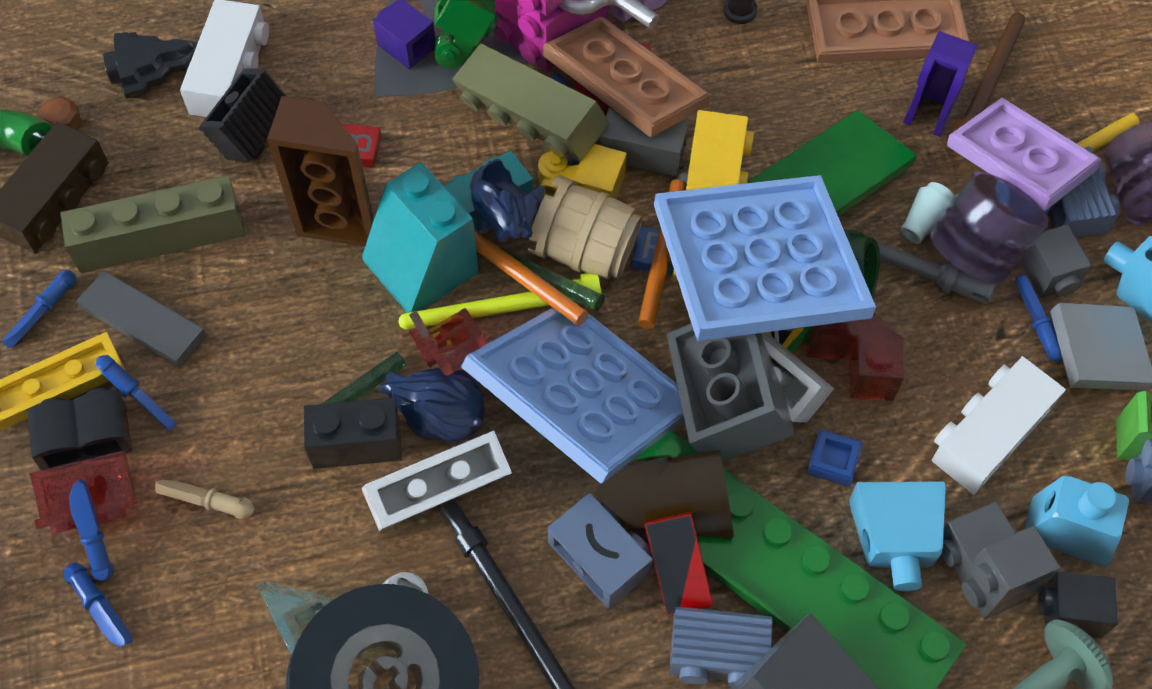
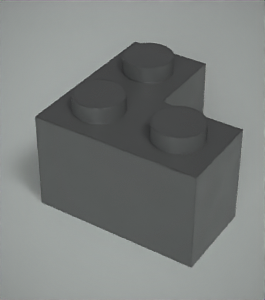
M997 502L951 520L944 527L941 556L949 567H954L963 582L962 591L971 607L978 608L984 620L1032 599L1060 569L1036 527L1031 526L1015 533Z

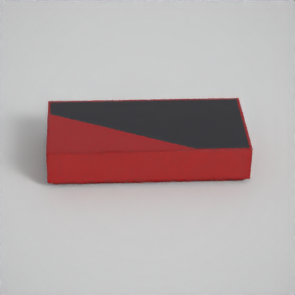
M692 512L646 521L645 528L667 616L675 613L676 606L696 609L713 606V598Z

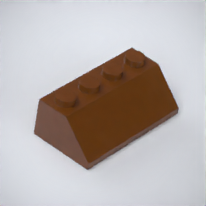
M282 96L267 141L297 236L365 247L374 217L358 145L325 102L307 97L293 98Z

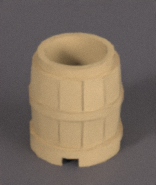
M561 175L556 176L551 184L557 186L558 189L554 197L545 194L532 226L533 234L529 238V240L537 244L528 247V252L544 259L550 257L579 273L598 274L599 278L609 280L611 276L618 279L632 253L643 217L636 214V209L611 198L607 193L602 191L599 193L576 186L574 180Z

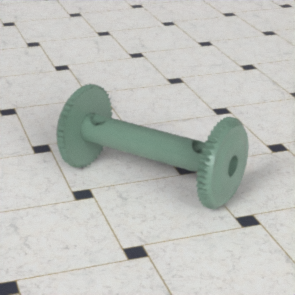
M1052 620L1045 626L1043 632L1044 640L1047 642L1045 644L1051 651L1050 654L1053 655V659L1044 663L1012 689H1063L1067 686V682L1070 679L1076 682L1077 685H1080L1082 689H1111L1113 673L1111 665L1102 649L1084 630L1070 622Z

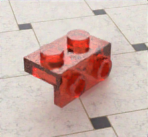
M466 308L431 329L427 328L417 310L409 315L415 325V328L411 329L409 333L415 341L417 349L429 368L438 364L445 377L461 368L468 354L488 344V341Z
M125 450L29 473L40 517L34 520L36 529L50 526L52 534L77 529L71 514L69 495L72 486L80 479L87 482L99 523L127 516L125 507L138 503Z

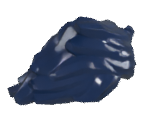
M500 159L489 161L486 165L481 166L474 172L470 183L478 232L484 234L493 229L498 241L506 242V240L518 238L519 236L524 238L532 237L533 232L530 226L534 223L544 198L545 188L540 185L534 191L526 194L525 191L512 181L510 171L504 167Z
M441 367L420 370L412 373L411 376H400L389 372L385 376L387 382L382 383L379 387L380 393L387 394L390 398H395L397 408L407 420L406 424L420 437L436 440L443 439L444 441L459 443L461 440L467 439L468 436L475 434L484 423L485 407L483 395L476 381L464 370L454 367Z

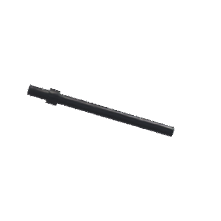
M456 500L445 503L440 510L457 536L455 543L465 558L470 557L552 689H575L487 550L488 541L479 527L471 525Z

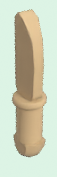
M159 480L155 483L156 493L204 506L209 511L212 509L234 515L238 519H247L254 513V505L251 500L245 497L241 499L220 493L215 488L207 490L172 480Z

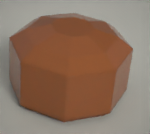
M62 96L46 100L38 111L39 118L47 121L52 126L58 121L76 130L82 122L75 102Z

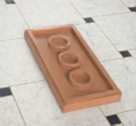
M807 0L806 3L817 63L927 57L939 31L970 42L960 0Z
M602 16L543 44V56L650 138L697 113L698 110L709 106L711 95Z

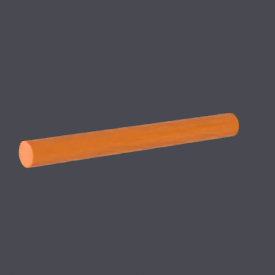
M679 179L672 180L668 192L684 191L687 184ZM661 226L638 319V325L644 329H653L655 326L670 261V254Z
M474 229L476 251L577 326L585 322L588 317V311Z

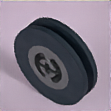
M376 584L360 587L340 595L324 606L311 619L298 639L291 654L286 675V689H349L348 675L351 664L356 656L367 649L385 647L393 649L397 654V658L390 656L378 657L370 666L379 675L384 674L386 671L391 674L393 679L388 684L390 689H406L408 683L407 669L412 670L415 674V689H479L477 656L471 639L459 619L444 604L429 594L415 588L395 584ZM368 666L359 676L358 689H374L372 684L376 681L377 677Z

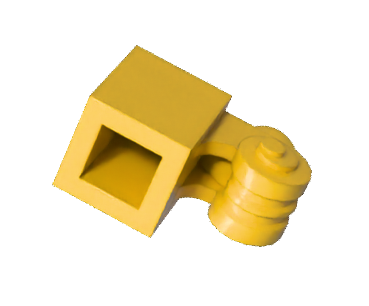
M594 144L579 164L568 166L566 156L560 157L552 151L546 152L540 157L538 162L539 185H542L546 190L544 196L546 194L554 197L558 187L551 183L556 176L561 175L574 180L576 186L599 193L602 191L609 194L611 198L617 199L625 178L627 153Z

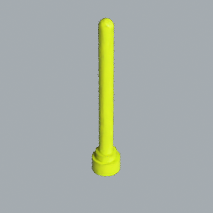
M580 274V279L572 280L573 284L555 287L572 301H576L578 305L585 304L586 308L603 305L598 274ZM530 291L404 313L399 317V325L402 329L410 330L549 306V304Z

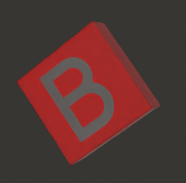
M341 123L358 145L362 167L374 168L382 137L380 127Z

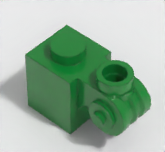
M439 0L435 6V26L444 30L435 39V59L440 66L453 69L462 64L464 65L478 47L477 45L483 35L488 37L492 33L498 20L495 0Z

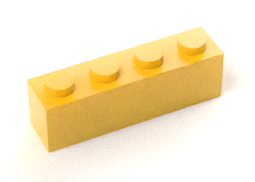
M698 110L686 190L747 183L748 172L740 171L742 156H751L754 131L746 130L747 116ZM674 270V273H673V282H678V279H677V276H676V273H675V270Z

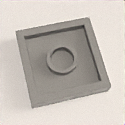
M1058 303L1050 311L1070 388L1147 391L1152 387V366L1134 307Z

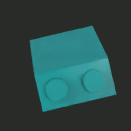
M421 161L386 183L362 255L363 262L407 313L424 310L479 273L473 218Z

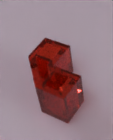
M874 313L871 319L810 326L811 330L806 343V357L849 360L850 398L894 401L904 380L903 338Z

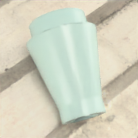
M930 182L926 187H921L905 223L900 228L901 235L911 243L920 244L931 231L954 212L955 195L947 187L936 182Z

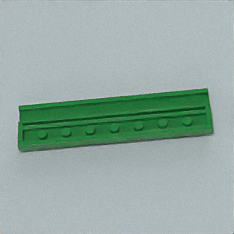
M671 431L634 460L657 455H671L673 458L698 454V452ZM724 470L734 537L732 539L698 536L706 572L764 616H772V622L787 633L807 613L811 612L878 689H936L967 644Z

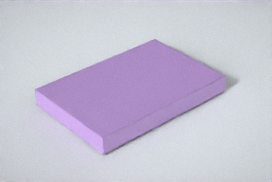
M1000 98L950 134L947 142L949 148L1045 211L1096 172L1101 162L1099 157L1004 98Z

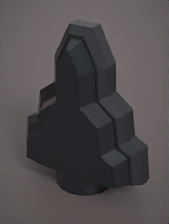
M136 32L114 33L115 51L103 53L108 78L112 85L121 83L126 99L145 94L149 87L164 82L170 73L186 70L190 65L198 42L182 39L162 41L156 36H139Z

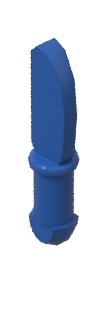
M71 270L61 271L42 294L35 297L36 303L3 338L2 342L9 348L13 347L46 310L53 311V306L75 284V274Z
M1027 275L1016 276L1015 283L1019 294L1034 322L1031 328L1036 331L1045 349L1047 358L1054 362L1062 361L1063 358L1057 335L1052 325V319L1046 317Z
M109 355L99 356L96 359L95 367L122 392L123 397L126 398L129 395L133 397L166 430L170 431L176 425V422L138 387L140 381L134 380Z
M80 479L72 486L69 495L71 514L81 536L80 542L84 544L92 576L97 581L106 582L113 575V563H110L103 541L104 533L99 531L100 524L87 482Z
M79 563L67 565L64 570L66 583L71 584L82 600L83 608L89 609L90 614L103 634L111 643L119 647L132 643V635L107 599H105V594L99 591L86 572L87 568Z

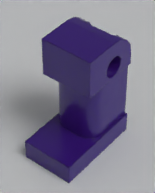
M941 31L938 32L917 81L918 87L903 123L911 126L922 100L926 98L943 105L933 132L934 135L941 136L966 80L964 78L974 57L977 44Z

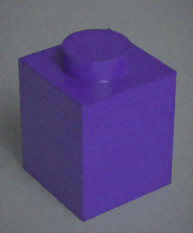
M396 0L389 7L382 9L377 17L373 19L377 45L408 69H411L435 49L434 22L405 0Z

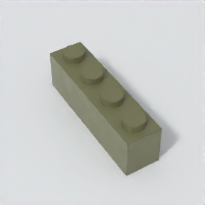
M482 43L479 44L452 78L461 91L459 98L469 108L477 112L480 108L487 111L488 115L502 126H506L508 123L515 126L522 136L532 142L536 138L543 141L549 150L560 157H564L567 154L581 162L610 124L597 101Z
M229 175L60 212L65 248L80 273L246 236L239 202Z

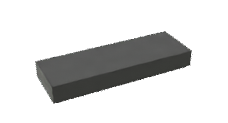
M104 270L76 300L81 310L179 368L207 336L202 327Z

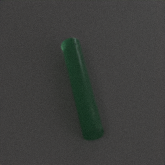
M398 352L393 353L321 404L358 400L385 381V376L389 372L396 373L405 367L404 359Z

